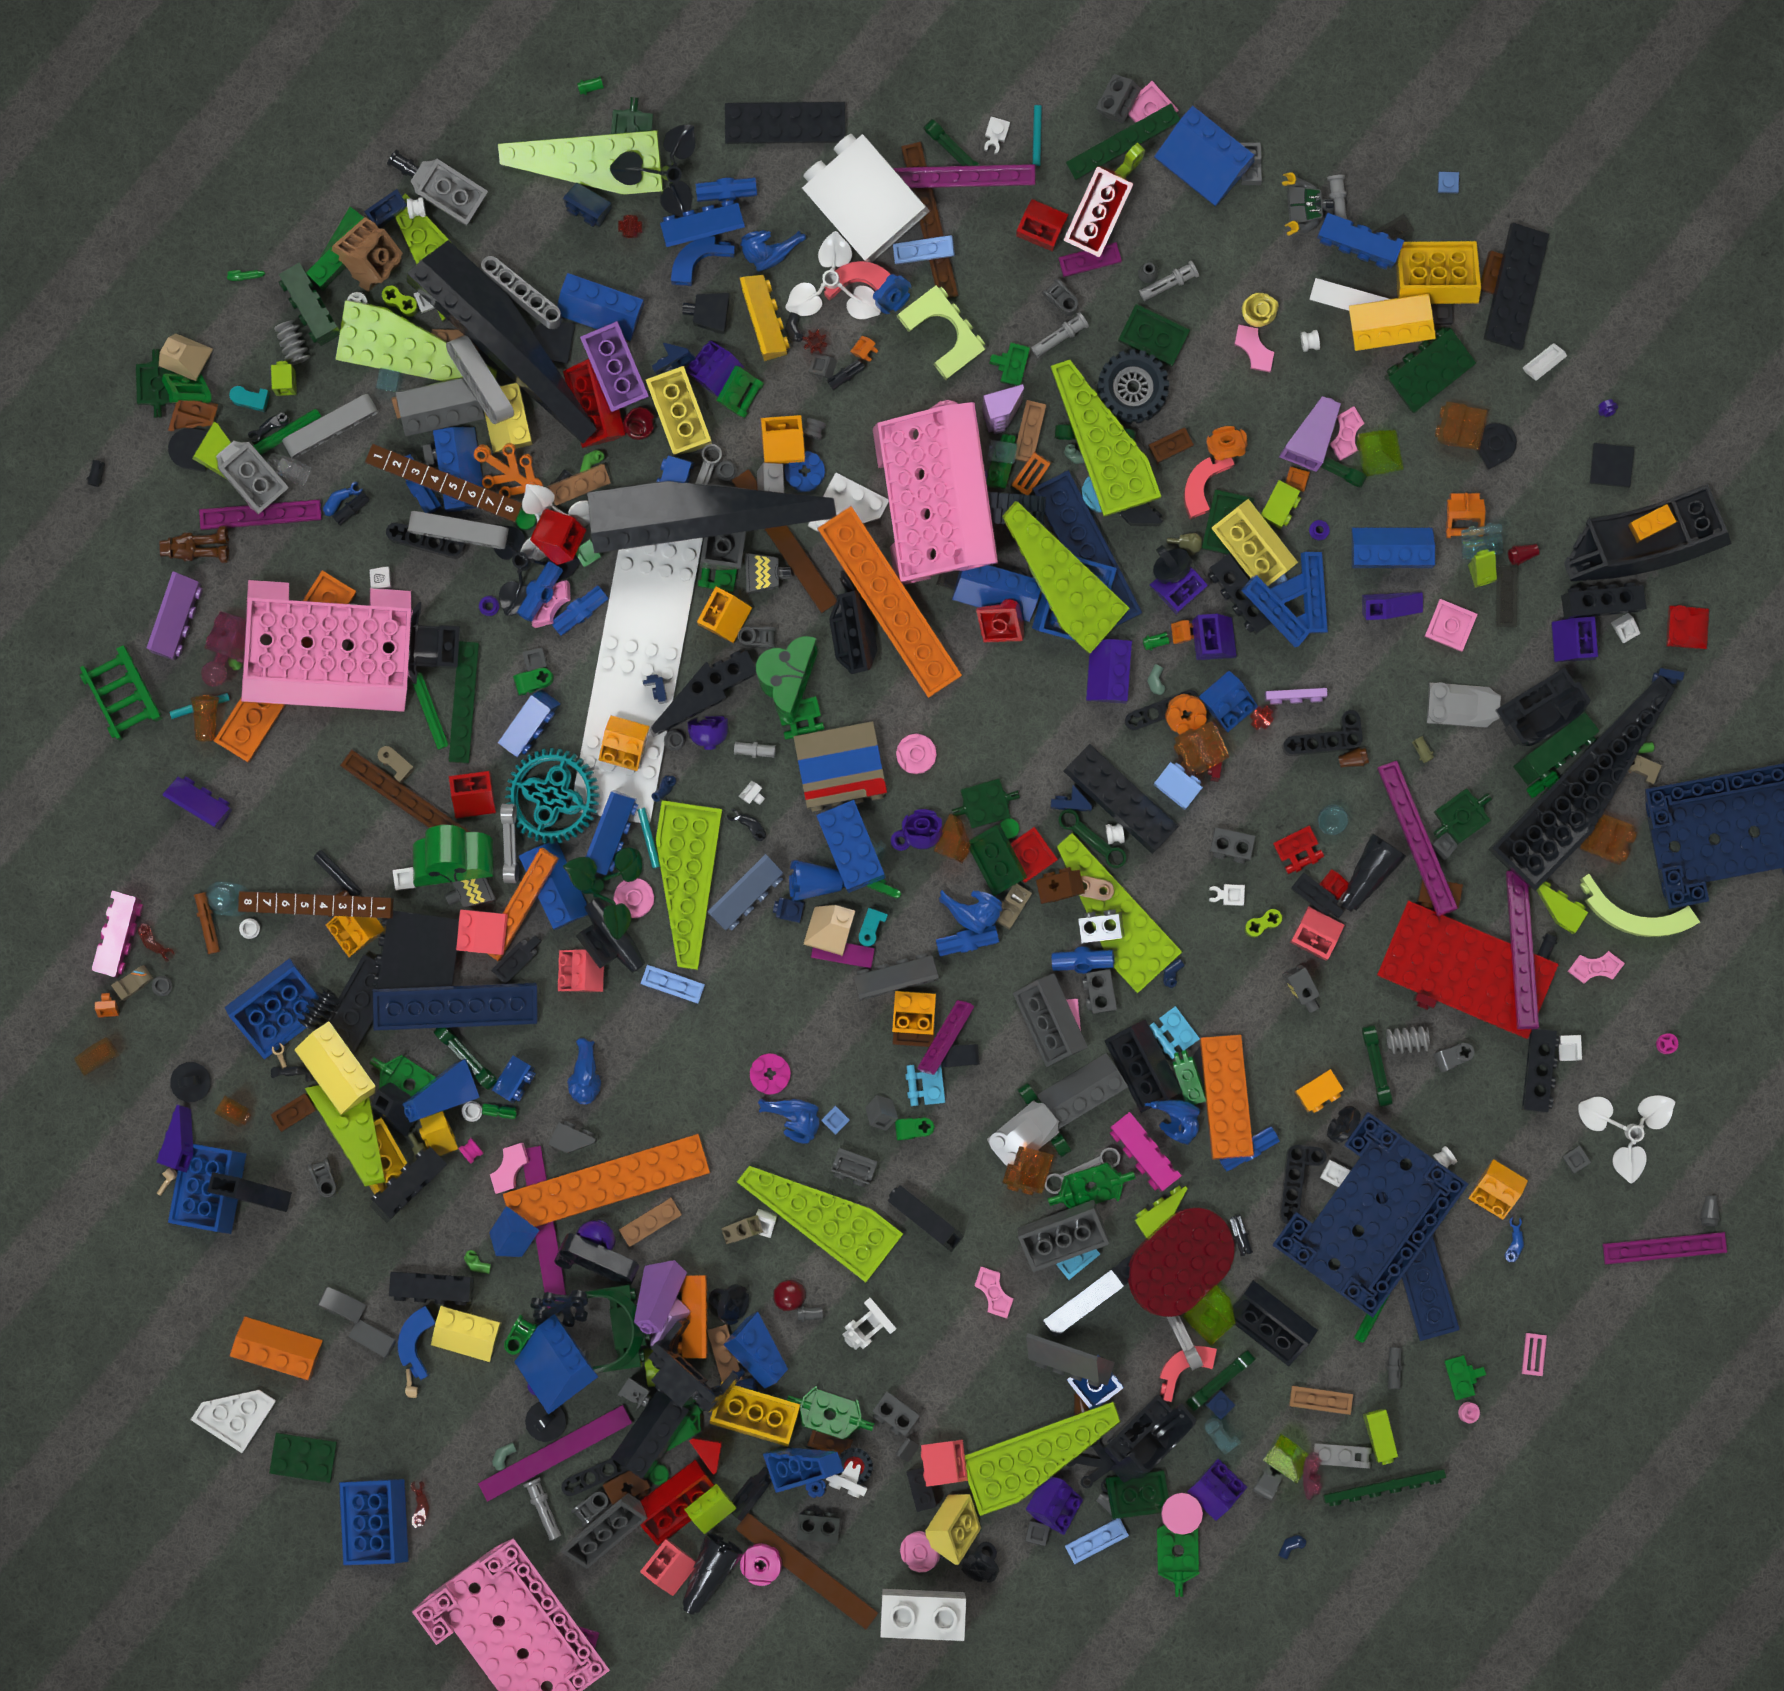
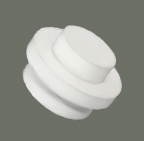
M245 919L241 922L239 931L244 938L253 939L259 934L260 926L254 919Z
M467 1102L462 1108V1115L467 1121H477L482 1116V1107L477 1102Z

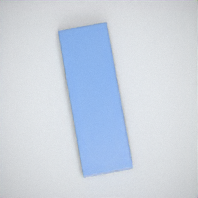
M952 235L893 244L896 265L955 256Z
M650 965L646 966L641 981L642 985L697 1004L700 1001L705 984Z
M1115 1519L1065 1545L1073 1563L1076 1564L1129 1535L1121 1519Z

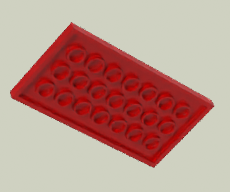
M1408 900L1376 976L1433 998L1437 1002L1524 1039H1528L1532 1029H1517L1511 944L1444 915L1437 916L1435 911ZM1533 953L1539 1013L1559 964Z

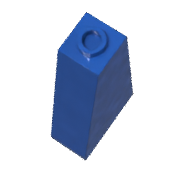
M466 1059L452 1064L403 1103L405 1115L410 1123L480 1098Z

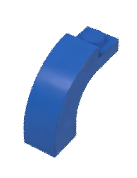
M708 236L690 242L679 252L674 261L671 275L672 285L692 286L693 271L700 260L708 256L734 257L735 246H731L729 242H719V245L715 244V236Z
M428 1306L422 1307L406 1320L398 1339V1353L402 1365L406 1366L411 1363V1372L415 1378L419 1377L420 1380L428 1377L429 1374L418 1356L417 1341L425 1330L436 1323Z

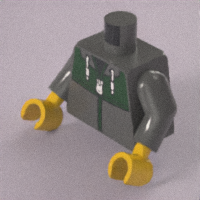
M1292 172L1285 173L1283 176H1286L1288 181L1282 182V185H1291L1287 189L1289 223L1285 224V226L1291 228L1287 235L1308 233L1322 221L1323 211H1334L1333 199H1322L1321 190L1317 189L1315 185L1295 177Z

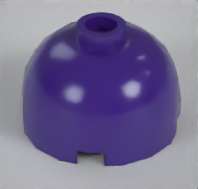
M706 716V719L698 722L697 718L689 720L687 725L690 738L698 746H704L705 750L715 749L716 745L721 744L727 737L728 719H724L723 716Z
M927 809L915 810L914 814L909 817L906 815L902 821V832L906 842L916 849H929L935 846L942 836V819L937 817L934 811Z
M604 1221L586 1222L576 1232V1235L612 1251L614 1249L615 1234Z

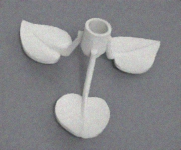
M837 231L831 233L822 243L818 253L820 264L823 267H832L823 274L821 287L816 292L812 284L800 283L796 285L790 293L785 307L786 310L800 316L813 315L822 307V300L818 295L822 293L825 287L829 289L839 287L851 297L847 302V310L852 317L863 320L880 315L881 311L875 305V300L873 299L874 291L871 288L858 286L854 290V294H852L840 283V278L835 269L851 261L852 250Z
M526 484L522 508L527 514H534L537 523L545 509H553L556 512L565 514L553 505L554 494L550 489L539 485ZM588 501L576 502L570 507L568 514L565 515L574 517L583 527L587 526L590 523ZM530 538L523 544L520 551L525 553L530 559L541 560L546 557Z
M1660 1095L1649 1096L1643 1099L1638 1106V1112L1643 1117L1640 1119V1124H1629L1627 1127L1610 1119L1613 1114V1107L1610 1101L1603 1097H1592L1580 1102L1578 1111L1582 1122L1591 1130L1602 1131L1605 1129L1607 1122L1625 1130V1136L1631 1142L1628 1144V1148L1621 1147L1614 1153L1612 1162L1615 1170L1629 1183H1633L1641 1175L1646 1164L1644 1149L1639 1146L1632 1147L1633 1144L1641 1141L1644 1137V1121L1652 1129L1665 1127L1671 1119L1675 1101Z

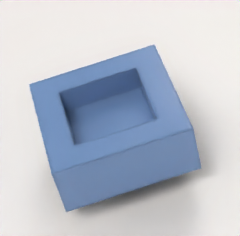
M1438 172V193L1458 194L1459 172Z
M835 1106L821 1121L836 1135L850 1120Z

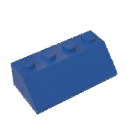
M733 200L721 203V207L714 208V205L702 207L703 211L695 213L694 210L683 212L682 217L675 218V215L663 217L664 221L660 222L666 247L744 228L738 202L734 203Z
M567 273L557 307L560 310L561 317L597 330L618 322L625 340L631 341L644 307L643 299Z
M450 427L433 430L439 470L483 487L481 465L474 457V451L478 447L475 427ZM443 494L447 513L476 508Z
M1352 528V568H1433L1435 566L1433 528Z
M986 565L959 571L952 600L979 608L1001 605L1002 601L1011 599L1020 605L1023 620L1030 622L1041 590L1035 578Z
M616 790L610 792L586 857L591 858L597 866L596 872L603 875H608L609 871L613 872L615 868L614 857L624 844L621 839L623 834H628L631 823L628 822L631 815H635L639 805L636 804L637 798Z
M556 840L555 844L547 843L519 855L526 872L542 847L559 858L538 894V898L554 930L560 929L588 915L584 908L587 903L582 892L572 884L568 873L563 868L567 861Z

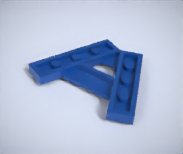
M1322 552L1301 553L1302 573L1269 589L1255 575L1241 590L1294 647L1300 646L1309 633L1328 632ZM1303 594L1305 613L1296 617L1284 603Z

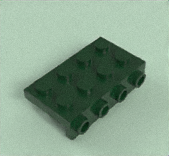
M1439 328L1435 331L1436 339L1424 340L1418 345V350L1414 353L1406 354L1399 365L1395 364L1386 371L1387 374L1384 378L1391 383L1412 413H1415L1476 364L1451 328Z

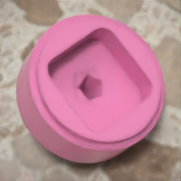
M1465 1402L1460 1406L1458 1415L1463 1422L1474 1423L1480 1416V1410L1476 1404Z

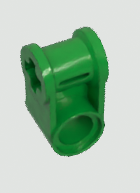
M539 668L513 676L518 696L548 687L554 679L552 672L546 668ZM541 673L548 675L546 682L539 680Z
M928 1118L898 1119L895 1121L896 1139L908 1140L930 1136L934 1131V1123ZM924 1121L931 1126V1128L927 1129L926 1133L919 1129V1126H922Z
M520 1315L505 1340V1350L512 1355L519 1354L538 1325L531 1324ZM520 1325H523L524 1327L528 1328L529 1330H528V1331L525 1330V1329L522 1328ZM511 1340L519 1342L520 1346L517 1351L509 1350L508 1344Z

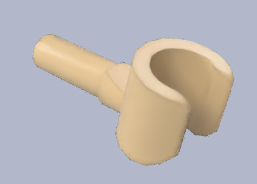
M279 1043L282 1051L276 1053L272 1046V1053L277 1055L281 1067L284 1068L287 1066L283 1056L284 1046Z
M168 1168L163 1173L166 1180L158 1190V1195L161 1196L169 1183L177 1177V1173L173 1168Z
M406 1369L407 1386L405 1393L410 1398H417L418 1387L412 1386L411 1370Z

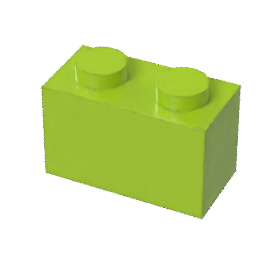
M287 361L276 362V365H271L272 390L276 396L297 395L296 371L292 364H288Z
M1278 480L1261 513L1265 521L1279 529L1283 525L1287 526L1292 517L1289 514L1291 508L1296 509L1301 500V497L1298 496L1300 491Z
M715 1484L684 1510L694 1524L706 1534L737 1508L726 1493Z

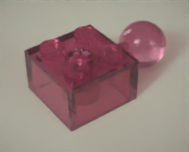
M222 611L215 618L214 626L206 639L204 648L215 653L216 656L213 661L206 663L201 670L202 680L208 686L217 687L225 682L227 670L224 665L227 659L243 664L246 635L245 619Z

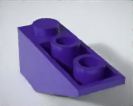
M1423 592L1362 595V615L1366 620L1390 619L1423 612Z
M176 1105L162 1148L158 1154L157 1163L187 1173L193 1156L191 1109Z

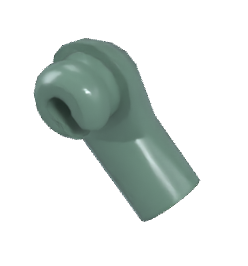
M1068 444L1065 447V456L1074 464L1084 463L1082 455L1075 448V445Z
M1156 664L1147 682L1154 694L1162 695L1165 692V686L1162 685L1159 677L1164 668Z
M513 1442L496 1450L492 1460V1465L496 1470H503L506 1467V1456L517 1451Z

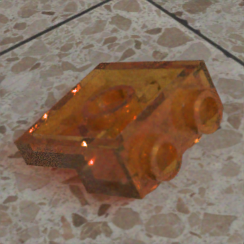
M1446 401V405L1440 409L1442 423L1441 426L1437 425L1435 437H1438L1440 444L1480 450L1488 411Z
M1213 721L1196 730L1191 728L1175 737L1176 744H1174V749L1178 755H1182L1184 760L1181 762V765L1185 772H1189L1194 776L1229 758L1216 723Z
M1603 814L1592 834L1581 844L1580 849L1599 856L1606 861L1621 865V862H1625L1628 858L1629 850L1627 848L1629 843H1633L1636 839V828L1632 824Z
M1019 1146L1014 1165L1008 1163L1002 1183L1007 1184V1189L1016 1192L1020 1188L1022 1189L1021 1192L1033 1195L1034 1192L1042 1194L1053 1154Z

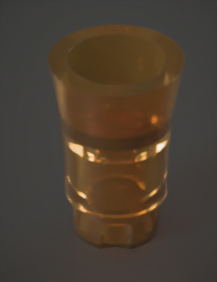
M210 695L191 697L196 740L213 741L215 739L219 697Z

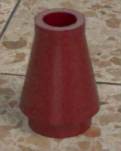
M1537 544L1512 546V549L1508 550L1510 563L1518 566L1539 555Z

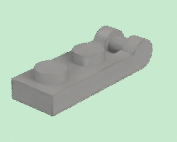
M1314 1443L1313 1464L1371 1468L1369 1454L1372 1453V1448ZM1355 1453H1361V1461H1355Z

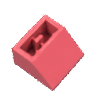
M1308 906L1290 943L1327 961L1340 937L1344 924Z
M559 950L558 991L603 992L604 966L599 968L586 950Z
M963 1440L921 1445V1458L924 1465L923 1476L926 1481V1487L968 1481Z
M666 1538L640 1572L658 1587L674 1596L695 1569L693 1567L696 1561Z

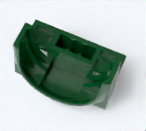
M630 1285L585 1291L587 1298L605 1297L610 1300L609 1310L614 1345L618 1355L617 1360L613 1363L593 1366L596 1373L642 1367V1362H645L644 1350H640V1347L649 1344L651 1334L642 1332L640 1327L634 1323L637 1305L633 1303V1301H636L635 1288L631 1289Z

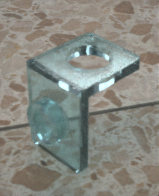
M990 440L987 463L997 461L1014 464L1017 444Z

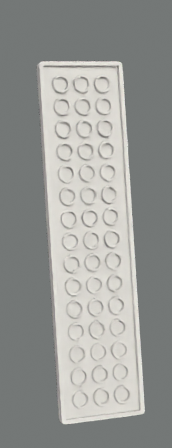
M703 538L618 550L580 758L584 760L582 766L585 764L590 766L586 772L591 770L594 772L590 779L597 778V782L592 783L593 786H599L598 790H594V793L600 794V797H594V801L599 802V805H593V809H596L597 813L591 812V815L602 816L610 792L616 790L637 798L636 804H639L637 809L645 807L649 823L651 822L654 800L651 796L657 790L665 747L664 736L667 731L653 737L650 728L674 698ZM658 675V677H663L667 703L659 704L658 699L654 700L652 688H655L656 685L644 686L642 680H647L646 676ZM610 715L650 726L638 771L598 760L604 731ZM577 771L574 791L582 796L583 802L586 804V785L582 776ZM574 801L571 802V805L573 806L578 805ZM636 811L635 815L630 816V822L641 823L638 811Z

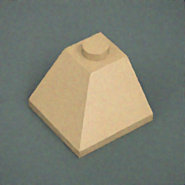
M174 334L168 337L160 351L159 366L196 381L213 349L181 335Z
M837 905L815 907L803 945L843 956L855 910Z

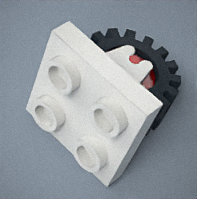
M860 1448L846 1449L839 1455L844 1472L830 1476L826 1480L830 1481L829 1486L839 1490L841 1487L848 1489V1494L859 1498L860 1495L864 1496L867 1491V1487L861 1485V1483L867 1481L872 1473V1460L868 1453Z

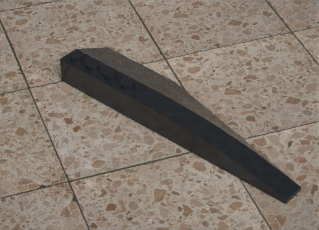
M449 240L423 258L407 273V283L460 332L468 336L472 343L582 444L597 431V428L508 294Z
M673 481L587 493L594 553L832 519L836 516L834 498Z
M1660 675L1488 850L1503 865L1536 891L1592 834L1597 822L1602 817L1608 803L1613 798L1615 791L1624 779L1637 753L1646 741L1648 734L1654 727L1656 720L1675 689Z

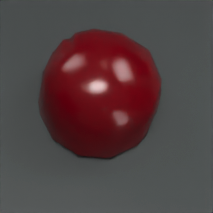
M642 407L632 409L624 419L625 433L635 440L646 439L654 429L653 414L648 409Z
M786 1280L779 1283L774 1289L773 1300L775 1305L783 1311L796 1310L806 1300V1291L799 1282Z

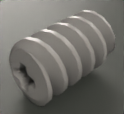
M295 320L283 322L274 328L275 332H280L277 338L282 340L279 344L280 347H284L282 353L287 355L284 360L292 365L302 363L310 358V355L303 354L308 348H301L305 340L298 339L303 333L296 332L300 325H294Z
M1419 1026L1418 1031L1411 1027L1410 1032H1408L1407 1028H1403L1401 1033L1398 1028H1395L1393 1034L1390 1029L1386 1030L1388 1050L1391 1049L1393 1054H1396L1397 1048L1400 1049L1402 1054L1405 1047L1408 1048L1410 1053H1412L1413 1047H1416L1418 1052H1420L1421 1046H1424L1426 1051L1429 1049L1428 1027H1426V1031L1422 1026Z

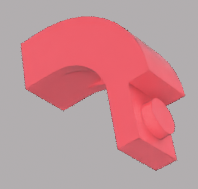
M864 261L851 262L835 270L840 278V283L844 287L854 282H862L871 286L875 291L891 275L881 266ZM825 287L824 295L830 301L842 289L839 287L835 289Z
M1209 457L1193 469L1184 490V504L1190 520L1209 512L1210 508L1204 496V485L1210 477L1233 468L1235 464L1232 458H1225L1220 461L1215 460V464H1212Z
M1194 1346L1204 1365L1201 1367L1213 1369L1217 1349ZM1183 1350L1172 1355L1160 1372L1159 1378L1167 1380L1166 1384L1162 1383L1160 1395L1163 1396L1165 1401L1172 1402L1179 1374L1184 1369L1190 1367Z

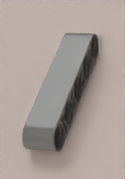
M488 256L483 259L481 264L482 271L505 291L512 300L547 328L555 329L560 326L562 319L557 306L497 258ZM490 265L496 267L493 271L486 270ZM506 277L511 279L509 283H503L501 280ZM519 290H525L526 294L521 296L518 295L517 292ZM535 302L542 304L538 308L532 307V304ZM551 314L557 316V318L554 320L547 319V317Z
M464 335L447 342L446 349L489 420L493 424H497L514 416L512 405L469 337Z
M365 394L288 435L282 442L291 459L299 457L298 454L301 453L302 455L317 447V444L321 445L334 438L335 434L339 435L352 428L353 424L356 426L369 419L370 415H376L378 410L370 395Z
M411 511L408 532L497 549H505L509 530L502 526L418 511Z

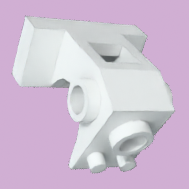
M871 1298L864 1302L870 1311L859 1321L855 1322L853 1319L844 1327L847 1330L842 1334L845 1337V1342L855 1350L859 1347L864 1349L872 1342L870 1337L883 1326L890 1334L896 1330L895 1326ZM867 1319L874 1329L865 1336L858 1326Z

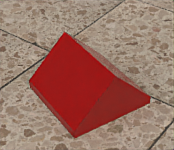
M696 1437L692 1438L689 1442L711 1473L715 1474L719 1467L722 1442Z

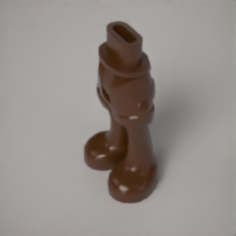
M219 526L217 533L213 535L193 536L191 532H187L173 538L169 537L168 540H160V556H169L170 559H183L185 562L193 561L195 557L219 558L221 563H228L230 557L228 546L216 548L196 547L197 545L229 544L227 526Z

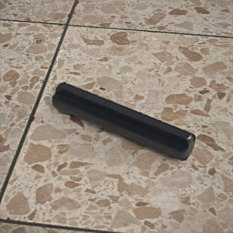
M320 850L314 855V860L350 896H359L362 893V889L325 852Z

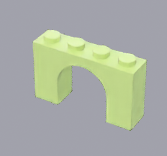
M936 285L900 312L897 318L908 332L927 318L933 316L944 317L954 325L957 332L954 348L933 364L943 378L947 380L985 350L983 347L985 343L979 335L975 336L972 333L973 327L968 320L965 319L963 321L959 313L961 312L954 303L950 304L947 300L948 294L942 287L938 288Z

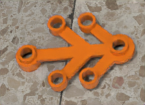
M512 443L505 444L502 449L503 454L507 456L509 466L492 456L491 449L487 445H479L474 451V457L477 461H486L504 473L496 476L486 475L482 480L483 487L491 488L494 484L511 481L521 484L511 488L503 486L499 491L500 495H503L502 490H507L509 495L505 497L510 498L511 495L525 493L526 484L543 486V483L538 478H535L532 467L533 459L529 454H524L520 458V465L525 468L526 477L520 474L515 456L516 448ZM506 447H511L512 452H507ZM478 452H483L485 457H480ZM523 458L529 459V463H524ZM485 479H490L492 484H487Z

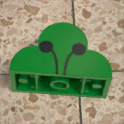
M799 637L789 644L787 650L782 648L769 649L760 655L756 663V672L762 691L774 699L779 717L790 724H794L819 651L817 640L814 637Z
M438 825L427 829L425 838L417 840L413 844V885L415 887L493 877V839L487 834L466 832L463 828L454 825Z

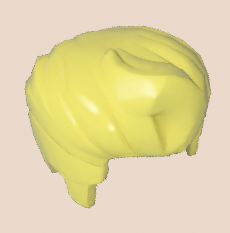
M1252 294L1242 304L1244 320L1254 327L1268 325L1275 319L1279 303L1268 294Z

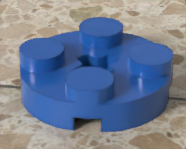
M889 275L881 287L873 294L876 307L885 314H890L888 311L891 310L896 312L901 309L910 297L908 293L909 287L911 288L910 282L903 276Z
M804 451L805 462L786 463L784 472L785 478L791 487L801 492H809L821 484L825 476V468L817 454ZM802 466H806L807 469L811 470V472L807 473L806 477L799 473Z

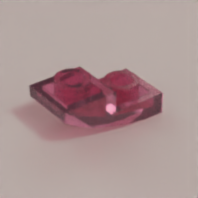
M1311 1452L1305 1458L1303 1469V1486L1308 1500H1311L1315 1495H1319L1322 1488V1483H1320L1321 1475L1316 1474L1320 1462H1318L1319 1454Z

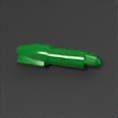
M241 270L228 271L227 280L243 281L260 278L265 275V272L258 270L245 272Z

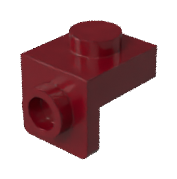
M1416 993L1413 1001L1417 1002L1418 1007L1425 1010L1434 1008L1437 1000L1421 993Z

